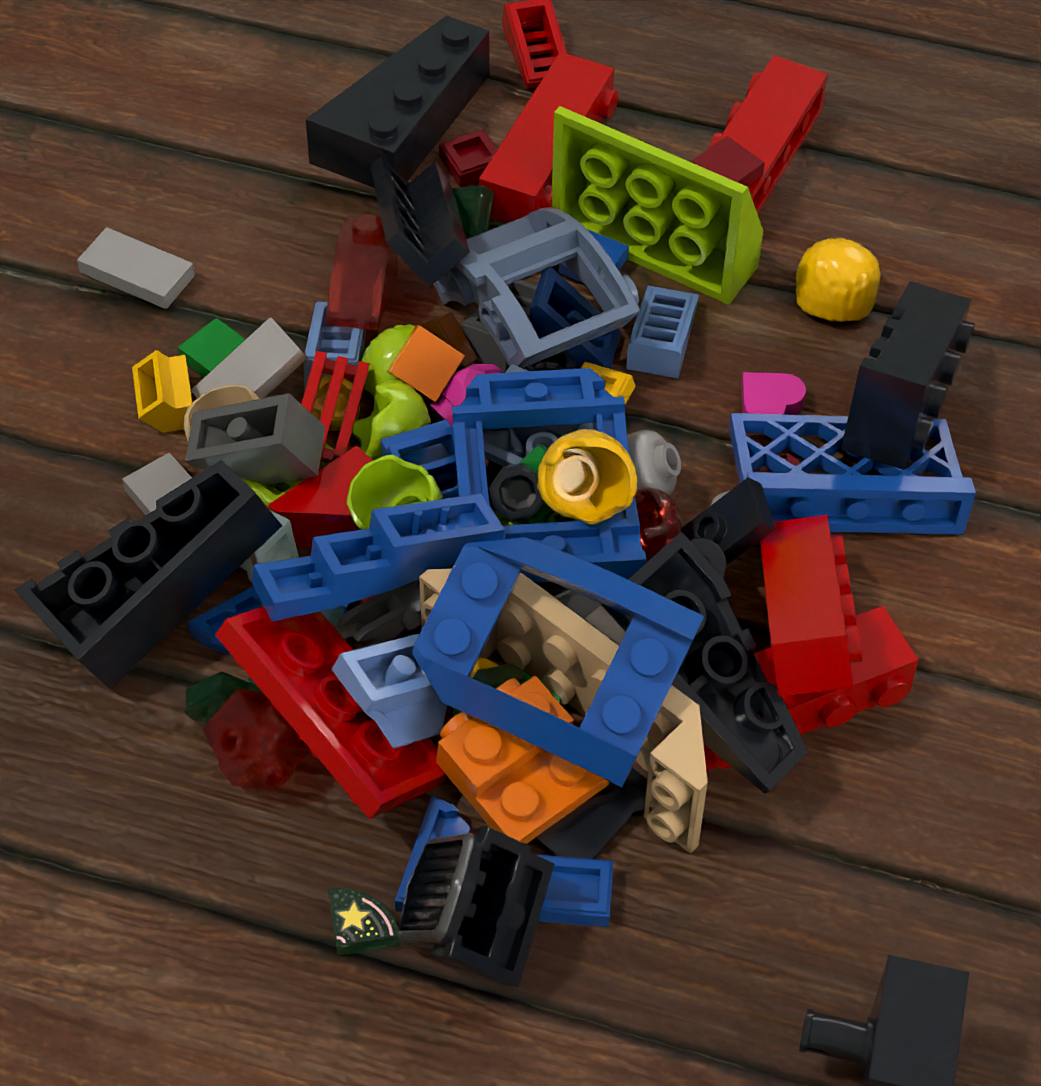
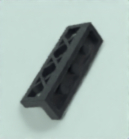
M381 155L370 167L386 243L430 287L470 253L449 176L435 161L408 184Z

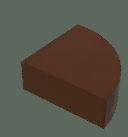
M452 312L420 325L465 355L457 368H464L478 359Z

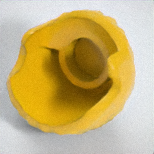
M830 238L816 242L806 250L796 271L797 304L809 315L828 321H859L867 317L874 306L880 284L881 273L877 258L870 250L852 240Z
M580 429L557 439L544 454L538 468L537 488L543 501L553 511L561 514L563 517L573 518L588 525L600 523L628 508L637 492L636 469L627 450L615 438L593 429Z

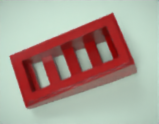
M528 0L504 4L501 20L506 40L526 89L537 88L547 71L535 73L534 69L550 67L560 52L567 53L552 1ZM527 29H541V31L523 33V30ZM543 40L546 42V44L527 46L526 44ZM550 53L552 56L532 60L530 57L532 55Z

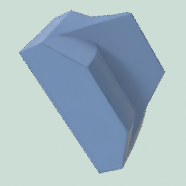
M419 634L341 653L332 667V671L367 715L375 720L393 749L438 736L444 727L447 705L442 703L412 654Z

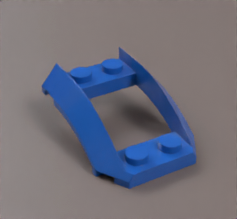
M590 368L477 374L467 386L466 398L459 406H452L459 497L482 494L489 504L482 429H510L515 427L593 423V430L606 433L615 438L629 453L624 396L613 397L605 390V380ZM635 496L628 508L594 525H588L581 521L503 526L505 529L503 539L525 537L580 558L627 580L646 564L645 551L642 550L639 534L640 523ZM524 570L521 572L534 583L551 582Z
M525 537L466 543L462 548L414 644L412 654L443 704L510 733L622 788L704 616L608 570ZM522 570L575 591L633 618L580 728L509 694L470 678Z

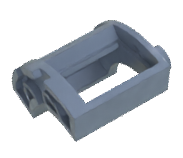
M551 207L538 209L523 218L467 239L470 253L433 283L443 305L453 301L459 302L464 306L472 302L479 305L481 322L495 340L509 367L511 364L524 368L621 328L640 312L638 307V291L632 279L628 275H621L600 243L581 223L569 214ZM561 263L572 270L583 281L601 306L603 313L539 339L524 310L507 284Z

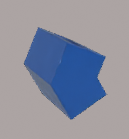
M447 419L381 439L383 456L396 455L406 462L418 466L421 465L431 476L456 469L453 426H450ZM442 441V443L437 445H433L401 456L399 455L414 449H418Z

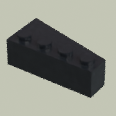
M447 15L305 119L309 163L375 188L370 165L382 155L408 182L489 77L490 31Z
M912 281L909 282L894 308L892 318L888 317L885 322L880 339L876 338L869 352L870 359L864 358L859 367L841 450L902 470L906 469L914 449L924 452L934 422L928 416L939 417L948 387L942 385V383L952 386L962 354H958L956 351L965 354L972 338L975 323L966 321L972 299Z

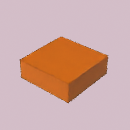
M416 325L386 372L410 385L431 402H436L465 355L420 325Z

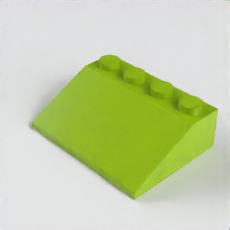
M559 106L554 112L551 208L559 209L569 214L590 231L628 245L627 260L730 305L759 267L763 228L748 187Z

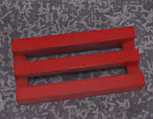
M316 350L301 405L312 414L323 373L332 375L320 417V422L325 426L320 461L331 463L348 450L370 363L359 361L358 366L348 364V358L338 356L337 360L334 361L326 359L327 353ZM345 378L354 382L335 450L325 448L343 379Z

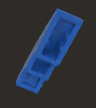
M482 494L374 509L371 513L369 529L313 537L311 556L255 564L252 584L272 622L324 611L401 587L418 580L419 576L428 569H445L455 564L466 543L501 540L504 537L505 529Z

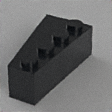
M220 460L156 500V509L136 521H130L128 518L108 530L111 538L83 555L78 550L74 551L57 562L60 569L39 583L31 578L14 590L75 658L110 689L282 527V524L256 492Z

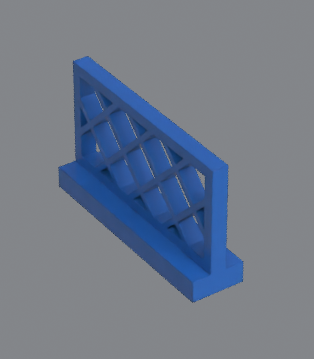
M731 413L728 426L739 484L747 477L762 484L773 522L827 514L830 532L964 535L976 492L972 478H963L946 419H932L934 422L929 438H934L936 446L929 452L927 450L921 452L914 449L910 460L915 463L902 470L849 452L846 453L860 460L852 468L832 457L841 449L848 416ZM746 433L765 434L774 441L763 447L747 437ZM803 435H818L828 441V443L819 449L801 437ZM788 448L805 460L799 465L794 466L778 456V454ZM765 466L766 468L770 469L775 473L755 471L758 470L760 467ZM817 467H819V468H821L822 470L826 471V472L829 473V474H809V473L812 472V471H813L814 469H816ZM873 468L874 470L878 471L883 475L864 474H866L869 470ZM925 470H928L938 477H924L919 475H921Z

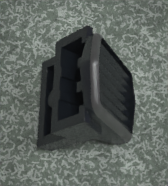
M486 826L470 829L468 834L431 839L424 846L407 885L399 926V938L403 943L412 947L432 951V957L496 983L519 988L555 864L531 853L532 847Z

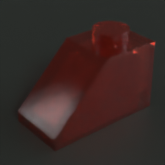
M366 214L357 217L347 216L336 242L326 311V325L376 331L380 328L398 276V254L386 243L382 220L378 216Z

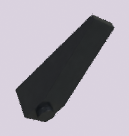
M680 532L628 580L704 616L672 686L699 705L703 743L766 794L809 751L783 698L779 697L777 686L767 681L752 651L757 645L749 629L743 631L727 600L732 595L722 575L691 541ZM600 604L584 620L613 642L620 645L633 618L604 604Z

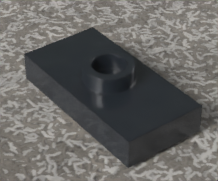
M747 477L667 538V544L680 532L689 540L698 538L711 540L721 547L726 557V565H728L776 529L762 484Z

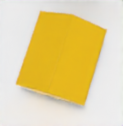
M156 350L132 367L138 419L162 433L184 430V415L188 407L193 403L186 356L167 357Z

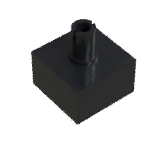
M888 954L871 1015L867 1017L866 1023L816 1012L814 1009L807 1008L799 1051L804 1053L808 1051L857 1062L858 1070H861L859 1086H954L970 972Z

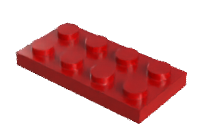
M264 606L227 618L215 634L230 652L235 662L245 670L270 700L272 706L281 713L307 744L311 753L322 762L347 792L352 802L363 811L369 820L442 785L448 779V776L436 763L438 748L429 738L393 749L375 720L367 715L332 671V667L341 653L353 651V649L321 611L272 622Z

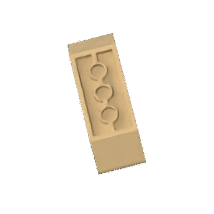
M428 569L419 576L421 628H423L452 569ZM521 573L480 658H487L497 649L509 666L512 668L518 666L532 677L536 675L546 688L561 698V704L568 703L585 716L619 645ZM671 685L637 755L636 761L648 772L644 818L657 836L670 843L675 841L691 854L699 846L708 783L700 708L697 703Z

